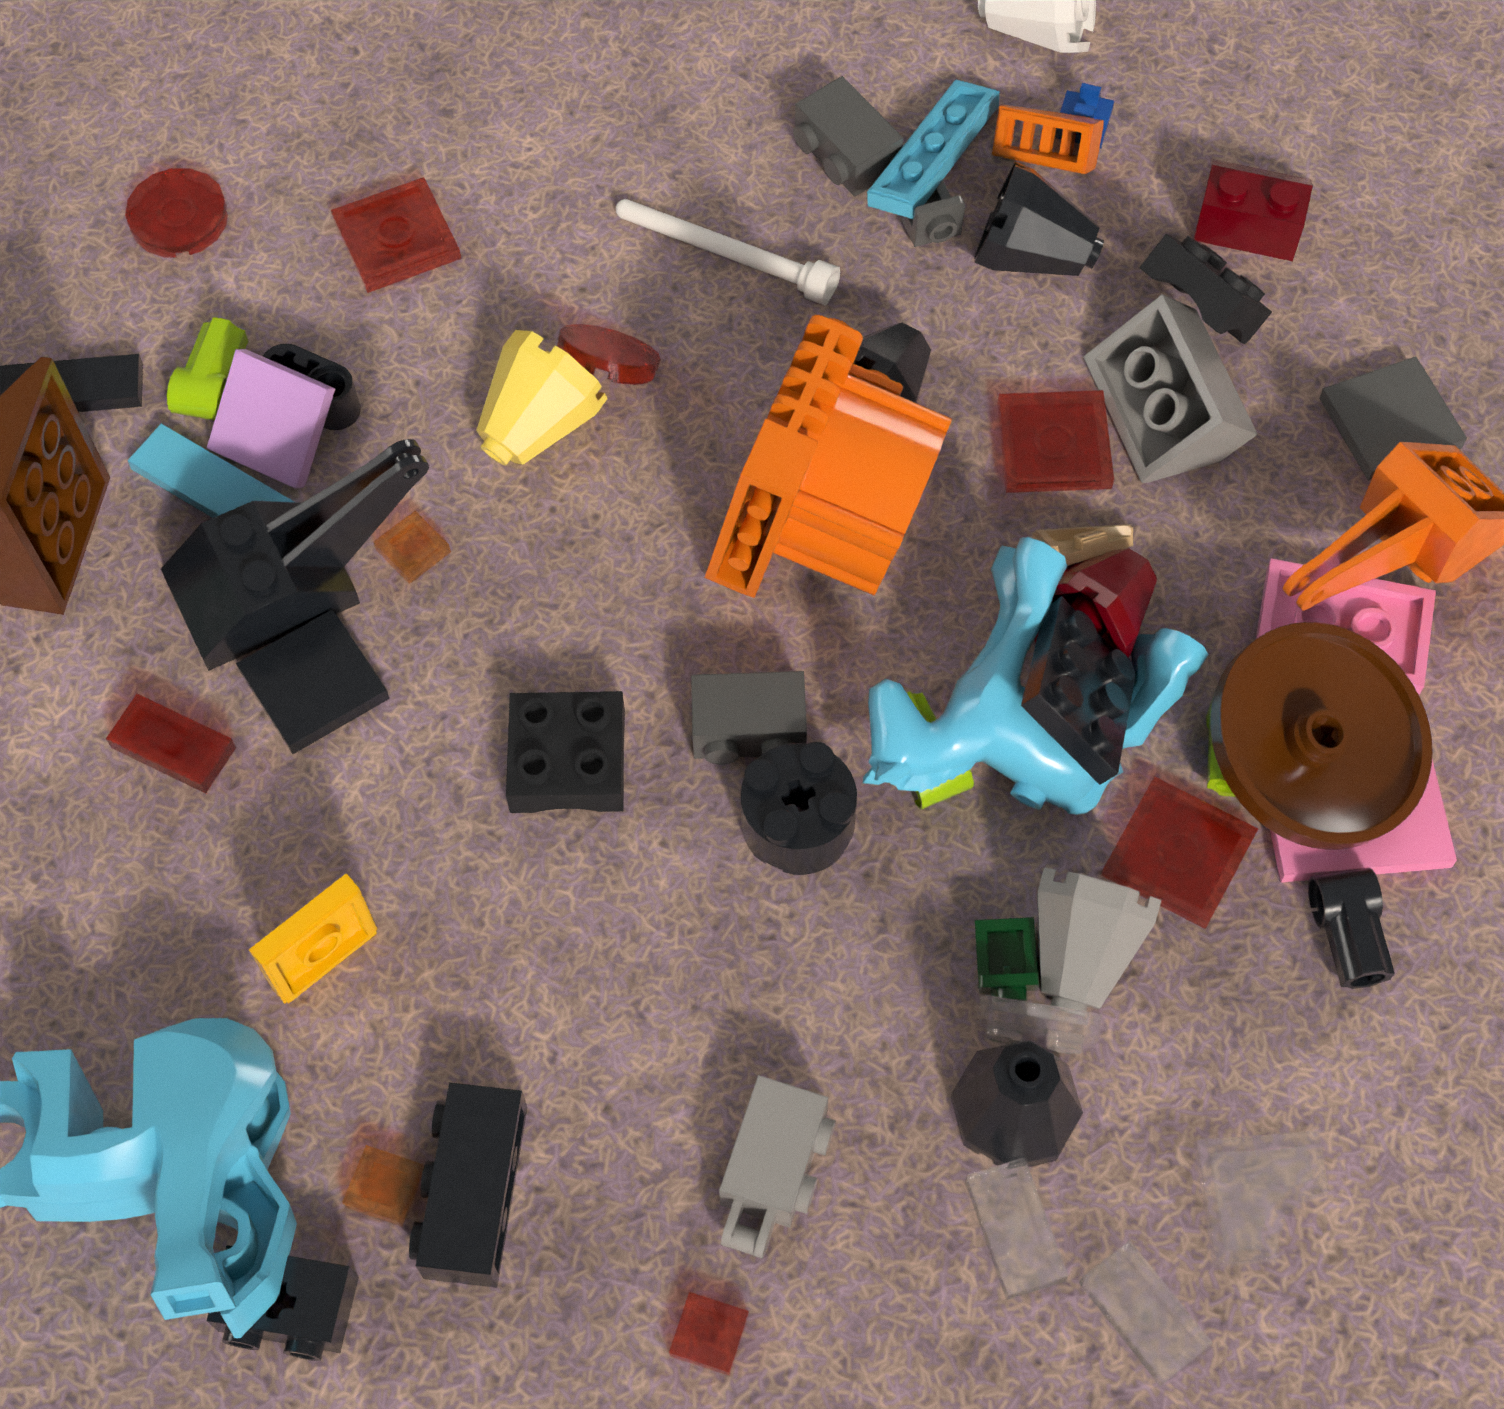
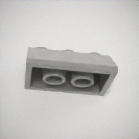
M1161 294L1083 356L1142 483L1152 482L1219 463L1258 435L1197 309Z

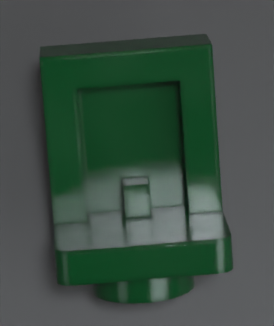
M1034 917L975 920L979 993H991V1002L1027 1001V991H1038L1039 988Z

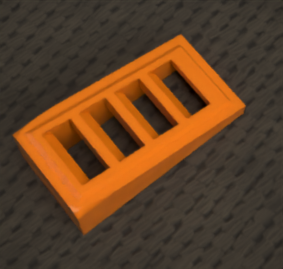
M1002 104L999 106L992 155L1087 174L1094 170L1097 164L1104 121L1085 116ZM1016 120L1024 121L1020 147L1012 146ZM1036 124L1043 125L1039 150L1032 149ZM1056 128L1063 129L1059 153L1052 152ZM1076 132L1082 133L1078 156L1072 155Z

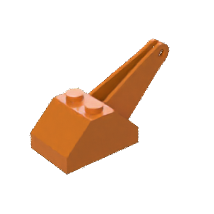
M1399 442L1375 470L1359 507L1366 515L1318 556L1295 571L1285 582L1282 590L1289 597L1303 591L1298 597L1296 604L1304 611L1331 596L1404 566H1408L1416 576L1427 583H1431L1432 580L1435 583L1453 582L1504 545V492L1455 445ZM1381 539L1383 541L1373 546L1372 548L1362 552L1361 554L1355 556L1356 554L1364 550L1366 547L1374 543L1376 540Z

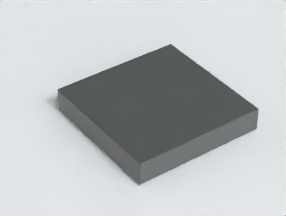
M1416 356L1325 387L1319 398L1368 481L1372 479L1377 466L1399 442L1455 445L1461 449L1467 439Z

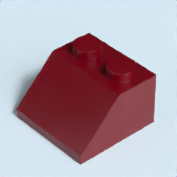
M1213 159L1194 240L1293 262L1306 221L1313 188L1311 179Z

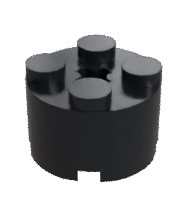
M817 741L808 744L790 743L781 745L765 752L758 759L752 761L746 767L741 786V823L745 842L753 855L763 863H768L782 869L785 873L793 875L816 873L837 862L852 839L856 821L857 789L854 778L846 764L833 753L829 746Z

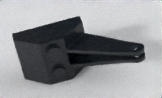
M405 439L392 444L367 464L303 503L251 501L207 520L196 528L164 564L161 571L208 671L275 642L332 609L337 614L360 604L357 592L344 566L410 489L428 472L429 464L426 458L420 455L421 449L415 440Z

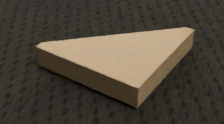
M1131 524L1045 529L1032 532L1033 539L1045 542L1064 555L1067 565L1088 560L1112 550L1133 546V527Z

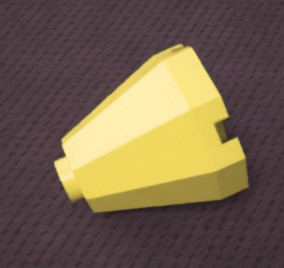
M515 330L503 345L476 429L484 440L480 446L481 449L492 459L504 466L510 460L517 464H525L594 417L608 399L605 393L598 392L601 389L599 381L567 352L556 345L550 352L540 349L538 346L544 338L533 331Z

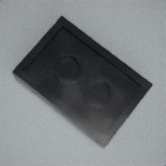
M1061 596L1051 603L1039 629L1021 706L1101 785L1119 772L1136 672L1129 658L1122 651L1113 649L1097 633L1096 627L1089 616L1080 610L1076 611Z

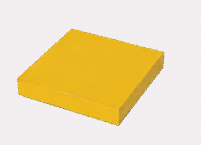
M346 873L252 946L249 951L272 990L284 1004L286 1002L289 1004L377 934V927L359 887Z

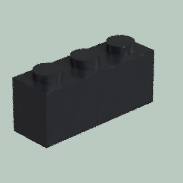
M449 1082L446 1102L437 1101L432 1119V1137L439 1138L435 1161L427 1160L425 1162L420 1187L421 1198L428 1199L424 1222L415 1221L409 1243V1258L416 1260L415 1266L423 1279L493 1288L498 1287L528 1108L522 1090Z

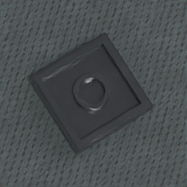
M333 609L236 663L241 675L292 754L297 753L390 699L387 689Z

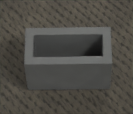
M843 76L795 103L793 135L796 143L806 154L812 152L823 164L829 179L836 185L843 184L854 197L874 184L903 147V137Z
M804 671L691 675L694 759L705 758L709 763L723 765L733 763L739 757H760L765 752L781 745L807 743Z

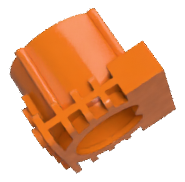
M813 315L806 327L802 341L797 347L792 363L784 376L777 396L772 403L767 419L765 418L740 474L704 578L755 598L773 554H777L875 596L891 561L902 543L953 418L901 397L903 385L891 380L884 373L877 370H867L853 364L863 341L862 334L839 319Z

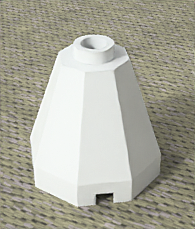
M978 0V10L980 17L986 18L988 28L1060 53L1088 52L1090 42L1080 41L1084 28L1093 32L1096 0Z

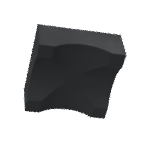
M1165 234L1139 267L1152 279L1169 283L1178 291L1189 294L1198 306L1202 320L1220 334L1228 331L1243 344H1246L1272 313L1270 309L1260 302L1265 293L1243 275H1237L1228 267L1222 271L1227 262L1208 246L1199 244L1188 235L1181 242Z
M622 691L510 693L506 799L510 813H536L554 809H584L598 812L624 811L625 707Z

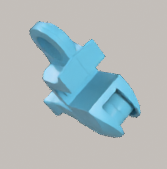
M194 1018L134 1039L132 1127L124 1129L103 1127V1109L71 1049L15 1052L12 1061L18 1081H0V1123H16L25 1127L26 1134L22 1148L14 1159L0 1169V1208L4 1206L23 1207L29 1211L36 1221L59 1222L117 1220L155 1213L158 1234L154 1254L156 1271L150 1295L164 1320L220 1311L234 1338H241L275 1303L279 1296L287 1257L291 1250L297 1225L289 1202L267 1171L291 1115L286 1084L276 1071L273 1050L256 1030L228 1018ZM217 1222L236 1229L238 1234L233 1247L214 1253L213 1245Z

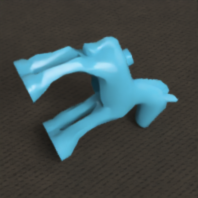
M1030 537L1020 538L1017 548L1003 545L999 548L991 567L1000 602L998 619L985 647L969 669L957 680L951 698L943 714L933 722H927L900 683L884 679L869 689L868 708L871 736L869 764L872 767L863 777L864 784L880 785L887 782L896 786L898 790L918 791L921 793L927 789L932 790L941 783H946L948 779L953 780L956 776L970 770L975 763L983 762L1013 781L1015 784L1010 794L1016 800L1031 808L1040 810L1044 802H1048L1063 808L1068 814L1078 815L1086 814L1096 807L1106 786L1117 775L1124 772L1121 763L1118 774L1099 785L1021 706L1025 687L1021 686L1020 682L1026 654L1048 613L1056 587L1067 568L1064 555L1045 542ZM1161 628L1155 634H1138L1131 652L1132 665L1136 676L1123 749L1142 745L1159 718L1183 696L1189 678L1201 668L1209 655L1202 644L1184 633L1168 628Z

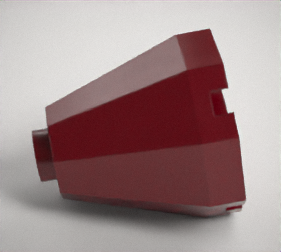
M1130 548L1112 550L1067 567L1056 587L1052 602L1062 596L1076 611L1080 610L1087 614L1094 623L1097 633L1113 649L1122 651L1129 658L1154 591L1157 577L1148 559ZM1038 633L1034 639L1035 643L1037 641Z

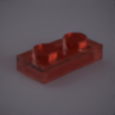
M139 694L135 695L106 737L112 749L205 794L236 749L232 738Z

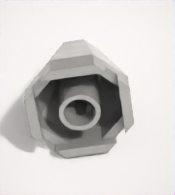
M1044 868L1037 892L1041 993L1052 997L1050 1008L1075 1016L1085 1017L1087 1007L1099 1010L1154 926L1161 900L1150 896L1145 905L1142 906L1137 904L1140 892L1132 888L1073 872H1067L1064 883L1055 882L1053 880L1056 869Z

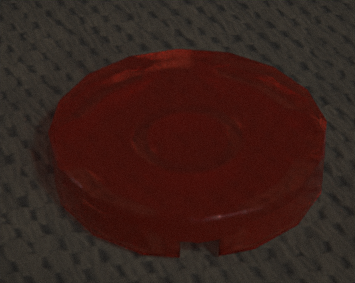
M170 168L152 174L136 186L127 200L125 212L134 240L147 252L164 258H176L175 253L186 251L189 252V255L202 252L218 240L227 226L228 218L227 204L220 185L208 174L191 168Z
M585 324L566 325L560 329L557 339V347L567 352L590 374L594 375L596 368L609 372L607 379L615 383L638 385L651 382L661 361L659 353L650 345L630 335L600 326Z

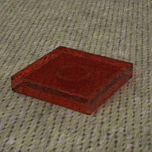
M424 177L331 210L336 227L367 293L461 259L460 249Z
M1103 390L999 394L997 406L1006 493L1112 489L1114 473Z
M1154 776L1106 862L1101 876L1119 885L1139 891V895L1146 899L1152 896L1161 900V907L1206 929L1249 849L1258 828Z

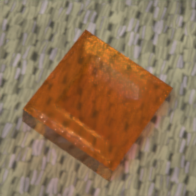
M416 511L412 512L373 542L376 551L409 584L451 553L449 544Z
M366 1145L342 1203L345 1208L403 1227L420 1185L424 1166L422 1163Z

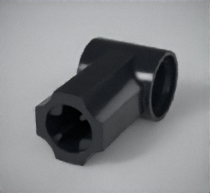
M1369 867L1311 876L1308 882L1310 906L1318 910L1312 912L1316 925L1320 928L1325 927L1340 986L1358 989L1375 986L1391 980L1395 972L1380 922L1383 909L1382 892L1377 875L1373 869Z

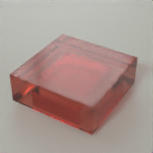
M689 1292L669 1351L670 1357L730 1376L747 1324L749 1311Z

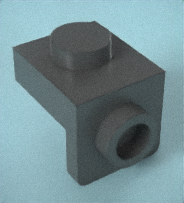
M942 180L926 203L914 209L913 219L900 216L914 247L932 242L941 243L953 236L961 235L965 203L960 195L951 197Z

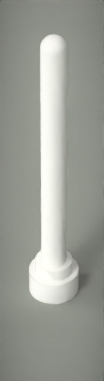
M623 199L616 205V214L621 219L797 284V289L804 292V297L808 300L826 306L837 289L840 279V267L818 260L815 263L808 261L803 265L628 199Z

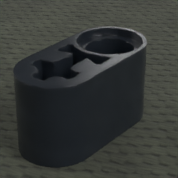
M278 344L264 353L263 357L335 388L333 397H338L333 398L323 428L342 430L356 422L360 415V403L352 376L344 366L293 344Z

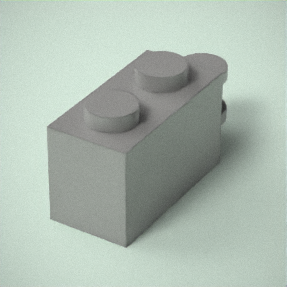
M758 1075L719 1189L720 1205L730 1208L721 1238V1246L763 1259L775 1223L791 1228L796 1211L807 1214L818 1179L808 1175L815 1153L826 1156L836 1124V1120L827 1118L828 1097ZM746 1213L763 1219L760 1231L739 1224L742 1214Z

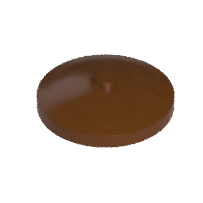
M1318 622L1288 624L1266 632L1247 645L1232 659L1221 675L1215 689L1210 715L1212 745L1216 760L1225 781L1237 800L1257 821L1269 830L1303 846L1325 850H1341L1366 844L1392 831L1416 808L1426 789L1432 766L1433 751L1430 724L1420 696L1408 676L1384 650L1355 632L1331 624Z

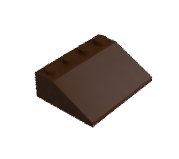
M40 357L0 395L1 606L64 615L110 481V476L53 359L48 357Z

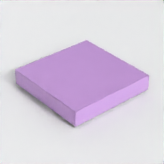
M236 349L207 449L295 489L303 488L310 472L335 388L247 349Z

